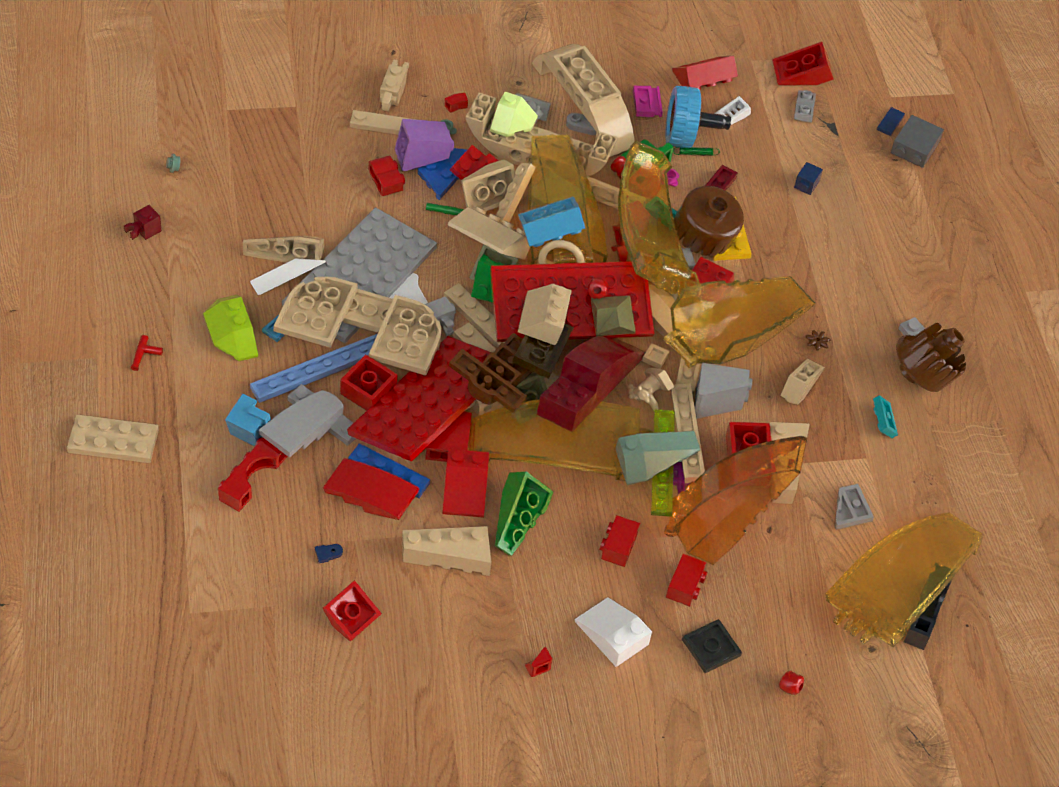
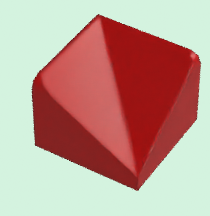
M544 647L535 660L525 663V667L531 677L551 670L552 657L547 648Z

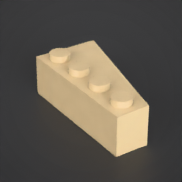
M770 422L775 471L770 487L772 503H793L810 424Z
M487 526L402 530L403 562L425 566L433 564L442 566L443 569L457 568L463 569V572L472 573V571L482 572V575L490 576L491 554Z

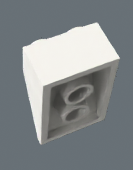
M608 597L575 619L577 625L615 667L648 646L652 631L637 615Z

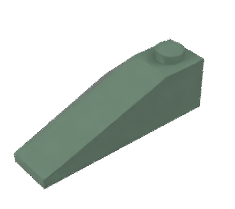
M685 431L644 433L618 438L615 450L626 484L632 485L652 479L659 472H664L673 464L681 462L700 451L695 432Z

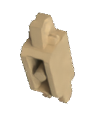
M393 60L392 65L389 64L380 88L382 110L389 111L391 105H399L406 85L408 62H404L402 67L398 66V60Z

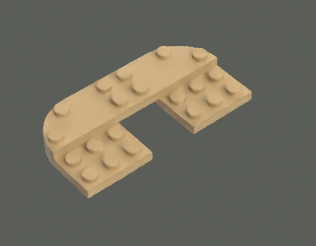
M315 277L312 282L305 284L303 281L297 285L288 295L273 326L275 332L330 348L342 322L378 332L369 352V357L375 361L427 375L435 353L439 350L441 341L440 321H437L434 312L425 304L399 295H395L392 299L360 290L357 283L335 277Z

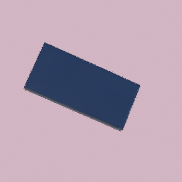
M891 107L878 125L877 130L891 136L904 118L905 113Z

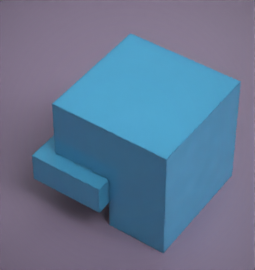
M242 394L225 421L230 435L255 446L258 439L262 437L259 435V429L268 423L271 417L269 413L255 407L257 400Z

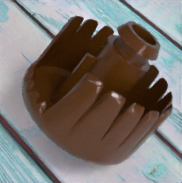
M701 186L693 189L685 197L673 219L674 231L677 232L676 237L678 240L684 237L682 241L684 247L687 248L692 244L691 252L697 254L702 249V256H707L708 254L709 256H716L718 253L722 254L729 249L740 233L744 223L743 210L736 198L729 192L714 186Z
M934 323L915 336L904 335L896 343V352L901 363L900 370L909 382L917 383L920 387L930 392L941 391L966 370V362L963 363L965 361L964 354L958 356L965 342L964 337L956 328L943 329L938 332L942 328L940 323Z

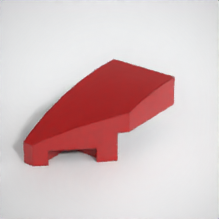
M618 224L612 226L617 245L612 246L611 249L613 252L617 251L619 262H626L629 247L627 225Z

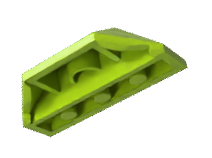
M233 295L217 299L203 313L213 345L226 354L233 356L238 361L258 357L253 327L242 297Z

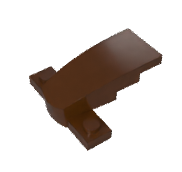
M515 333L504 343L502 342L493 353L490 352L483 363L464 349H461L449 362V367L469 381L467 389L476 400L487 405L497 401L513 414L526 401L527 396L516 387L533 371L512 362L523 340Z

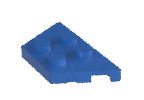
M454 148L450 152L449 159L418 168V175L426 182L429 189H433L438 200L459 179L450 169L468 149Z

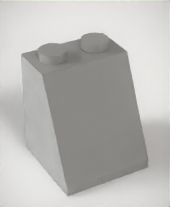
M702 363L694 403L696 419L742 410L744 402H748L749 390L752 387V378H749L750 370Z

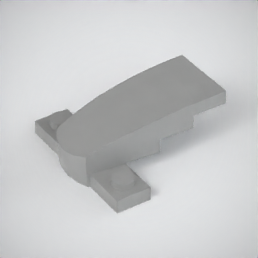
M302 384L288 395V401L293 405L259 429V435L288 457H291L300 448L305 449L312 441H318L327 431L347 446L356 439L348 435L347 428L353 422L343 415L344 406L342 402L329 392L321 390L313 393Z

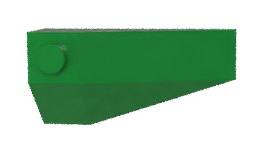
M526 471L510 472L502 491L495 546L509 556H512L523 542L527 531L536 525L535 521L546 512L554 492Z

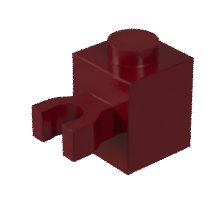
M150 205L133 213L134 223L124 225L126 233L131 231L130 238L132 240L137 238L139 234L147 240L162 231L160 215Z

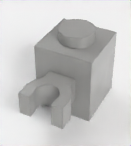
M446 296L425 304L434 312L437 321H440L446 336L453 334L454 330L452 327H454L453 322L456 313L454 304L450 303Z

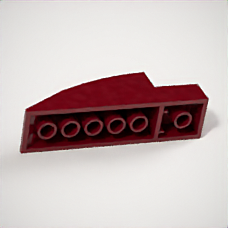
M596 336L583 342L564 357L561 375L540 395L536 415L573 432L638 365L646 352L617 338Z

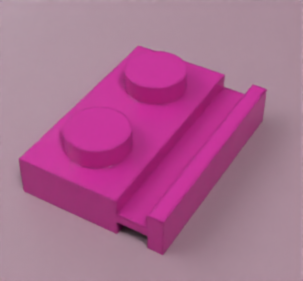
M634 85L633 98L636 117H654V115L662 117L663 110L659 86L651 88V86Z

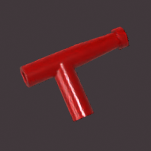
M141 335L134 361L131 365L133 371L139 370V364L144 353L161 356L163 354L162 347L147 345L149 339L147 335Z

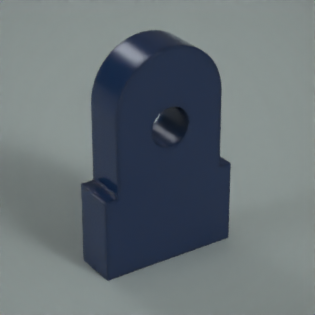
M339 544L316 546L315 553L319 564L341 557L343 554L342 546Z

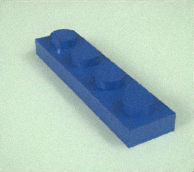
M360 443L348 457L350 460L384 470L419 487V491L415 496L417 498L422 496L430 484V479Z

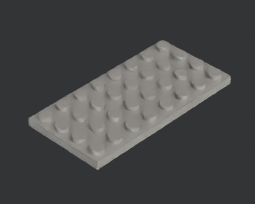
M375 207L323 259L326 262L315 267L300 283L303 281L305 284L312 282L315 277H335L357 283L360 290L389 298L437 248V242ZM288 295L282 300V306L284 305ZM342 322L335 338L346 343L360 327Z

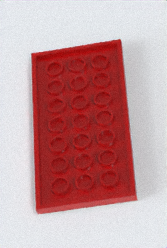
M646 261L500 265L490 267L497 342H505L513 333L522 339L524 338L525 334L519 333L518 327L526 294L530 290L550 284L571 290L565 324L574 328L568 340L596 337L591 297L588 293V285L595 278H602L608 283V291L604 297L630 296L635 334L608 335L605 337L654 336Z
M447 336L440 343L439 350L435 353L427 375L409 371L394 385L391 391L381 397L374 407H370L347 428L348 435L412 462L476 400L467 389L469 381L449 367V362L461 349H464L481 363H483L490 352Z

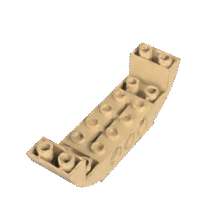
M570 44L535 57L532 64L539 74L543 75L552 72L596 130L595 142L600 132L618 137L609 157L628 151L635 146L631 120L621 97V92L585 46Z
M478 93L466 115V121L473 135L485 148L498 156L497 159H504L518 166L521 163H529L536 167L535 171L546 175L551 172L565 181L567 179H577L580 173L591 176L600 171L607 163L618 139L616 136L600 132L595 144L591 145L533 126L531 131L524 132L522 130L515 132L510 137L490 132L495 115L496 98L483 93Z

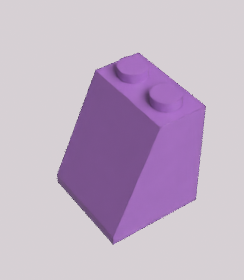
M402 119L394 149L402 171L449 159L450 152L454 149V141L450 137V130L447 129L445 122Z

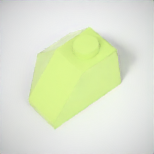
M504 92L498 103L490 132L510 137L515 132L522 130L524 132L531 131L538 115L522 97Z

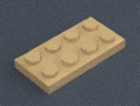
M76 415L67 452L151 463L159 426Z

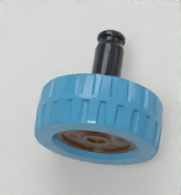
M675 86L673 88L666 117V144L669 142L674 147L691 148L695 142L699 127L730 129V116L701 112V92L698 88L688 86Z

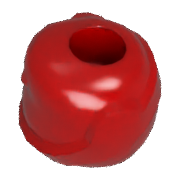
M595 278L589 283L588 293L591 298L601 299L607 294L608 283L602 278Z
M787 671L782 676L779 687L788 694L797 695L803 689L805 680L800 674L797 675L792 671Z

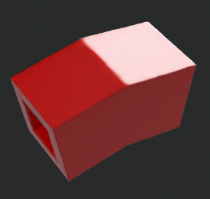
M457 93L446 97L444 103L446 109L452 113L459 109L468 108L466 93Z

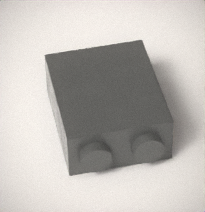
M911 115L894 140L891 154L923 168L940 143L944 129Z

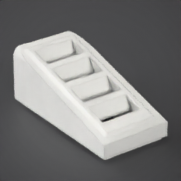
M738 96L714 114L724 116L728 114L731 117L732 125L751 114V107Z

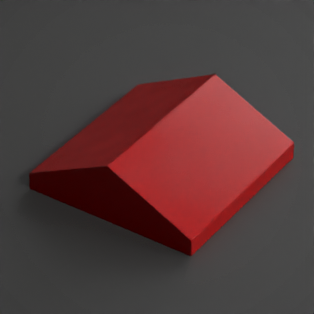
M355 580L323 607L331 625L349 641H352L382 614Z

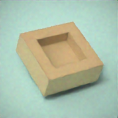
M651 343L642 361L661 369L669 355V351Z

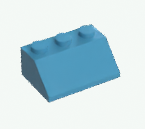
M574 197L518 214L529 246H541L545 241L551 239L552 241L563 238V235L578 234L582 229H585L579 205Z

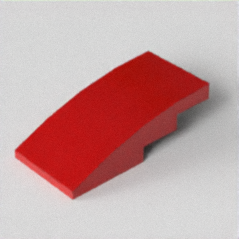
M343 458L323 486L325 493L340 496L345 503L361 506L366 513L395 520L401 518L419 491V487L398 476L347 458Z

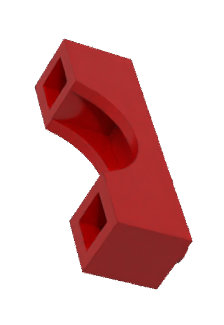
M259 438L252 451H248L243 461L232 469L230 476L220 482L218 486L219 501L240 512L252 498V489L248 482L249 477L260 469H277L288 456L265 438Z

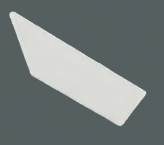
M293 259L251 280L250 283L257 294L261 295L326 261Z

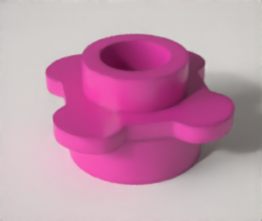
M669 168L661 172V184L673 187L678 185L677 179L679 174L676 170Z

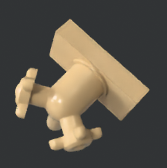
M650 367L644 371L647 378L637 387H634L632 384L628 385L630 389L628 397L629 399L634 398L637 401L645 400L655 412L658 411L659 404L652 393L658 389L669 391L675 386L665 370Z

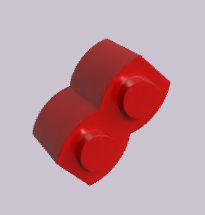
M389 155L369 161L368 170L381 196L403 191L405 177L398 171L396 160H393Z

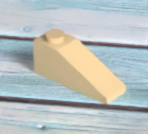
M806 359L789 375L780 396L784 397L787 402L798 405L806 397L825 367Z

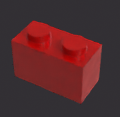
M616 515L614 522H609L606 534H609L607 539L603 538L599 549L602 551L601 559L625 567L637 538L640 523Z
M682 554L669 584L666 598L690 607L692 600H697L701 590V588H698L699 583L704 584L708 574L707 571H704L707 562Z

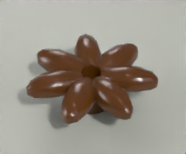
M812 330V335H806V338L811 340L807 345H814L817 351L820 350L821 346L827 349L828 345L826 342H830L831 339L824 337V331L818 335L815 330Z

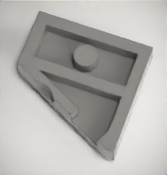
M859 484L839 488L835 529L872 522L874 516Z

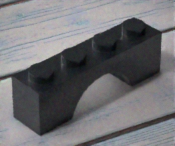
M935 563L905 637V643L922 650L925 649L955 571Z

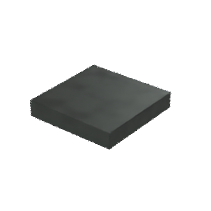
M719 619L682 637V641L704 673L712 671L742 655V651Z

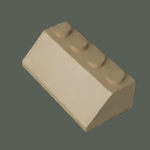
M476 206V209L467 207L448 222V225L504 255L525 260L531 247L527 242L523 229H514V224L507 221L501 222L500 217L491 213L487 215V210Z

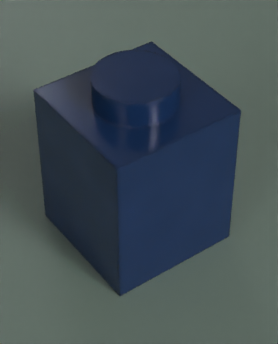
M806 162L797 175L794 188L811 195L820 182L823 169Z

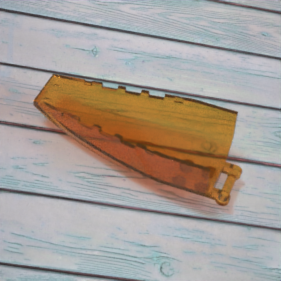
M796 436L754 445L738 451L711 466L694 482L692 481L685 491H681L679 496L672 498V510L668 525L665 526L664 534L669 537L677 535L688 554L714 565L746 534L745 528L749 524L754 525L757 522L756 516L760 511L766 512L768 509L767 503L771 499L776 500L801 473L807 438Z

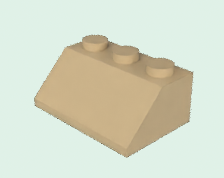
M550 284L528 291L518 332L556 345L564 328L571 290Z

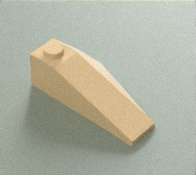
M306 235L243 240V255L285 263L293 259L322 260L324 253V239Z
M649 285L654 329L680 351L683 352L697 343V338L674 298L660 286Z

